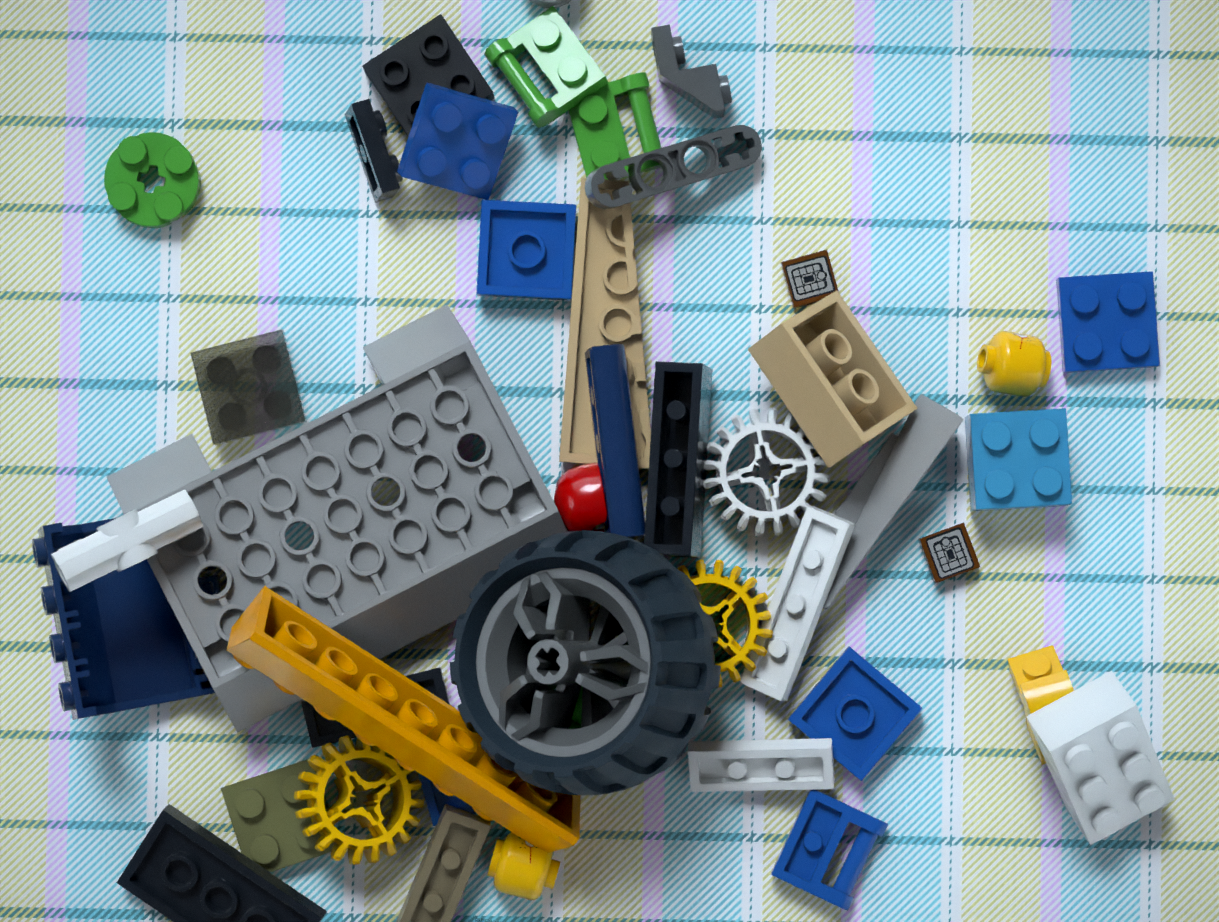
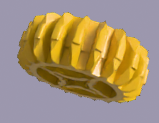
M697 560L695 566L697 575L690 577L685 565H681L677 569L685 573L695 586L700 584H716L732 591L716 606L707 607L701 603L700 606L704 613L708 615L714 612L717 613L725 605L727 606V609L720 615L722 623H718V625L722 626L720 633L727 639V642L725 643L718 636L719 640L715 643L731 657L723 662L715 663V665L721 666L720 673L728 671L730 679L736 683L741 678L735 666L742 663L747 670L753 672L756 669V665L747 657L748 654L754 651L760 656H765L767 653V649L755 644L757 636L763 638H772L773 636L772 630L759 629V620H769L771 613L769 611L758 613L756 604L763 603L768 599V596L765 592L757 594L753 598L749 595L747 591L757 583L754 577L747 579L742 586L736 582L742 571L739 566L733 567L728 578L721 575L724 568L722 560L715 561L713 574H706L704 560ZM741 602L748 616V632L742 646L730 635L726 625L727 618ZM720 674V681H719V687H718V688L722 687V677H721V674Z
M343 736L339 738V751L331 743H326L321 747L325 760L316 755L308 758L307 762L316 774L305 771L299 773L298 780L309 785V790L295 791L294 799L299 801L307 800L308 808L296 811L295 815L297 819L311 818L312 824L306 826L302 831L305 837L315 835L318 832L321 834L314 846L317 851H324L333 843L331 850L332 860L340 861L348 849L350 865L360 864L363 852L370 864L379 862L380 858L379 848L385 855L393 856L397 853L393 839L402 844L410 841L411 837L403 828V825L407 827L419 826L420 820L416 816L409 814L410 809H419L424 806L423 800L411 799V791L422 788V783L420 780L408 782L406 775L413 771L399 767L392 755L388 754L385 756V751L376 745L371 749L370 745L363 743L357 738L354 747L351 738ZM349 760L367 762L378 768L384 775L379 779L367 782L356 771L351 772L345 762ZM334 772L337 777L334 783L338 789V798L336 803L328 808L326 812L324 792L328 779ZM375 789L367 795L368 801L363 802V804L367 805L366 809L359 807L343 810L351 804L350 798L356 797L351 794L352 790L360 792ZM392 789L393 809L387 824L384 826L382 821L385 818L380 810V802L382 797ZM351 817L356 819L362 828L367 827L373 837L366 840L355 839L340 832L334 824Z

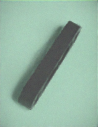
M735 125L610 163L593 170L588 175L585 182V194L595 207L611 209L748 167L756 162L762 150L761 139L753 128L746 125ZM735 137L738 141H746L748 149L741 152L742 160L738 153L719 158L716 149L734 143ZM690 147L699 148L706 156L707 163L701 173L696 174L689 171L684 164L685 152ZM647 160L657 162L663 169V179L657 187L648 186L641 178V167ZM624 166H628V172L625 170ZM603 174H606L609 181L629 176L631 185L614 190L612 192L613 200H611L608 193L601 194L598 189V185L604 182ZM632 187L636 191L635 195L632 194Z

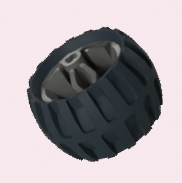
M589 530L569 531L553 534L515 549L501 560L497 570L487 572L470 592L469 597L472 601L466 613L458 616L452 638L457 640L454 662H450L451 683L457 685L461 700L458 710L466 727L481 736L483 739L480 742L482 749L499 766L517 773L525 782L545 790L569 795L609 794L637 786L654 775L663 772L685 753L688 741L701 733L711 713V708L707 706L711 690L719 687L721 666L715 665L713 643L719 639L713 618L705 614L700 606V602H702L701 593L689 577L675 568L663 554L639 541L614 533ZM593 600L601 606L589 641L590 602ZM581 686H583L582 718L580 724L572 720Z

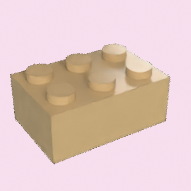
M837 290L781 323L748 348V351L828 468L917 409V406Z

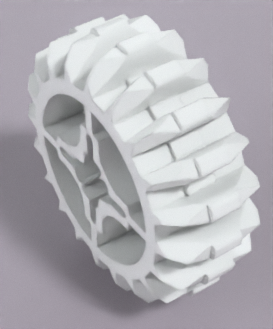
M776 408L769 409L767 422H760L758 409H751L749 411L751 424L745 426L739 415L733 416L731 420L737 432L732 435L727 428L719 427L717 434L726 443L722 447L716 443L709 442L707 450L719 455L718 461H704V469L716 471V478H708L703 481L704 488L710 489L718 486L720 490L719 494L714 495L709 500L710 505L716 506L724 500L727 502L729 507L721 514V519L724 521L730 519L734 512L742 515L736 527L739 531L745 530L749 519L755 520L754 530L756 536L764 534L765 522H772L774 534L781 535L783 533L781 519L786 517L791 527L797 529L801 523L795 512L800 509L805 513L807 506H811L806 502L809 497L821 502L826 497V494L822 491L814 489L815 482L822 484L830 482V475L816 473V466H823L825 462L821 456L814 458L812 450H815L811 442L807 444L803 439L806 434L800 427L798 432L790 428L795 421L791 412L787 414L782 425L776 423L778 415ZM766 433L784 437L797 448L802 457L796 459H780L771 452ZM751 436L754 452L752 463L748 467L726 473L727 461L733 448L740 441ZM760 448L763 449L764 459H767L769 466H777L778 468L790 466V469L781 470L779 477H772L775 481L770 486L772 496H770L768 485H765L763 478H755L754 476L742 478L741 476L751 474L753 467H760L757 463L762 458ZM805 471V480L800 494L790 505L781 509L779 501V484L781 479L788 475ZM744 484L756 486L761 491L767 511L755 510L744 505L733 494L730 486Z

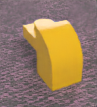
M1053 645L1008 658L1009 671L1023 703L1025 717L1074 691L1067 670H1063ZM1026 718L1027 729L1042 765L1047 764Z

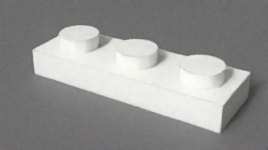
M832 738L689 741L687 753L691 792L834 789Z

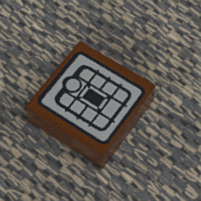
M827 250L781 262L793 309L816 303L836 290L838 291Z
M964 522L918 539L934 584L980 567Z

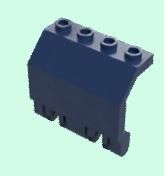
M116 518L63 526L62 522L44 525L38 529L39 538L32 539L36 567H45L48 586L41 587L43 609L46 616L53 614L57 634L49 635L51 653L55 664L62 662L65 682L58 683L60 702L64 712L71 710L72 720L215 693L206 674L197 675L196 670L203 668L198 658H196L195 652L147 559L120 572L116 569L71 592L68 591L62 581L51 554L68 544L98 532V527ZM208 567L203 572L215 570L217 567ZM218 575L199 578V586L203 592L210 595L221 592Z

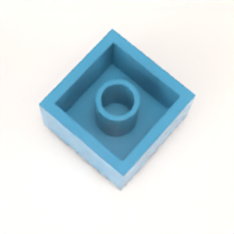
M1066 408L975 413L964 417L970 512L1059 507L1072 504Z

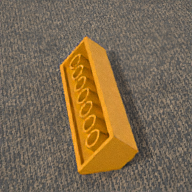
M264 586L232 626L227 651L233 655L239 664L248 669L260 671L271 678L275 685L283 692L290 695L296 694L313 705L314 709L322 717L332 721L337 720L351 729L363 743L370 746L376 745L392 755L395 761L404 769L417 771L431 780L435 787L445 795H455L472 806L473 810L481 818L487 821L494 820L510 830L512 834L521 837L547 853L574 846L579 840L581 795L557 793L536 787L522 780L517 773L502 768L482 749L480 742L483 739L478 733H474L466 727L459 710L268 587Z

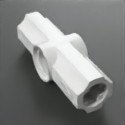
M184 489L139 512L135 509L98 527V532L58 549L51 556L68 591L71 592L116 569L118 572L125 570L157 554V549L171 542H176L204 526L192 499Z

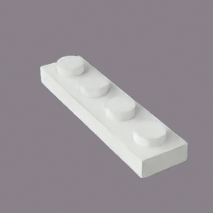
M807 506L767 609L771 613V618L763 620L760 628L772 630L773 636L772 638L757 636L755 644L767 649V653L765 656H760L751 651L749 659L754 662L756 669L750 672L745 668L739 683L779 701L788 700L855 523L815 506Z

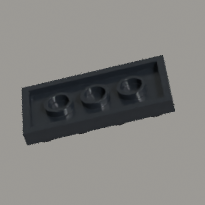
M170 804L162 810L116 882L173 922H321L327 913L325 909Z

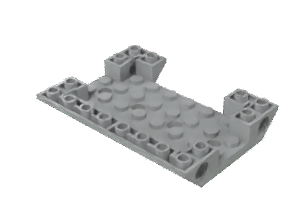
M448 305L363 347L382 386L270 443L211 471L193 434H190L107 476L123 514L135 509L139 512L184 489L192 499L204 527L176 542H171L157 549L158 553L147 558V561L237 733L302 700L296 694L290 695L280 690L271 678L260 671L242 666L227 651L232 626L264 586L376 658L381 659L457 620L460 614L466 613L472 601L469 597L472 589L487 572L497 570L501 560L507 554L529 542L537 541L553 534L567 532L561 515L478 354ZM475 435L482 439L485 444V454L480 460L468 462L460 457L457 445L463 437ZM391 479L397 483L400 489V496L394 504L382 506L374 501L371 490L377 481ZM305 523L314 532L313 542L304 550H295L286 543V531L292 524ZM208 567H218L226 573V587L218 594H207L199 586L200 574Z

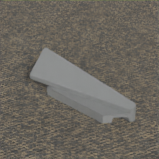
M920 394L915 401L917 409L909 414L899 436H896L894 433L889 436L834 515L855 523V527L823 609H827L963 422L964 419L958 414Z

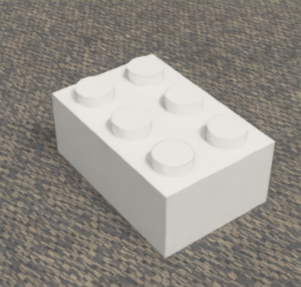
M1112 671L1026 716L1064 805L1090 845L1114 834L1118 830L1175 800L1138 707Z

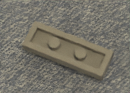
M445 804L396 922H451L491 828L490 821L481 818L479 815Z

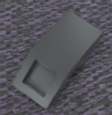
M670 24L652 27L651 41L659 82L714 119L724 117V104L732 103L727 75L718 76L716 64L679 70L678 65L686 64L681 36L672 37Z

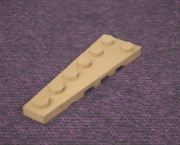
M581 177L559 462L597 463L585 352L594 346L625 344L639 468L649 469L651 429L631 203L611 209L595 207L585 194L587 178ZM604 179V182L598 185V189L601 194L608 193L611 200H613L612 192L629 186V181H609Z

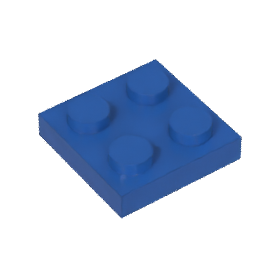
M426 82L397 170L398 174L407 179L489 200L519 112L509 105Z
M482 200L477 296L572 301L576 204Z
M1153 271L1058 277L1056 279L1063 373L1160 366Z
M848 646L788 717V720L810 739L832 738L833 758L862 781L921 711L922 707Z

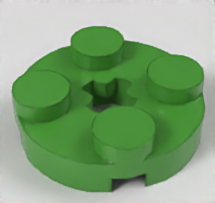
M147 132L137 136H129L120 142L118 148L111 154L107 162L104 186L110 204L127 221L144 228H163L172 224L171 222L178 220L183 214L186 215L193 208L199 196L201 177L192 154L177 139L162 133ZM150 168H158V175L165 178L164 186H156L153 193L145 192L146 185L140 182V177L142 174H148Z

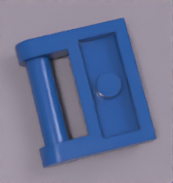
M809 790L770 874L848 911L854 897L850 896L872 847L878 835L883 837L889 824L818 790ZM851 822L861 828L834 886L831 887L821 882L848 823Z

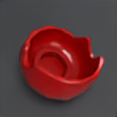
M596 462L567 470L556 483L554 503L568 532L582 530L604 532V529H596L597 525L607 520L603 482L598 463Z

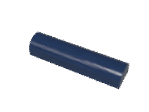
M625 344L594 346L586 350L585 362L596 457L602 477L607 508V520L604 522L605 532L626 537L645 535V515Z

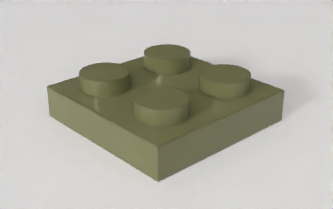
M308 759L221 788L241 853L269 872L330 853L333 843L324 851H317L314 846L321 834L318 832L315 835L305 837L302 831L306 826L312 824L311 818L297 819L295 815L296 811L308 808L307 800L299 801L294 799L295 791L309 790V785L298 780L299 773L305 771L316 774L309 766ZM324 793V805L327 812L329 805Z

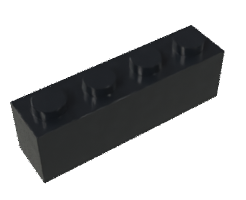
M655 362L644 544L666 557L701 558L705 502L703 481L706 480L704 461L707 460L708 454L707 445L713 369L703 363Z

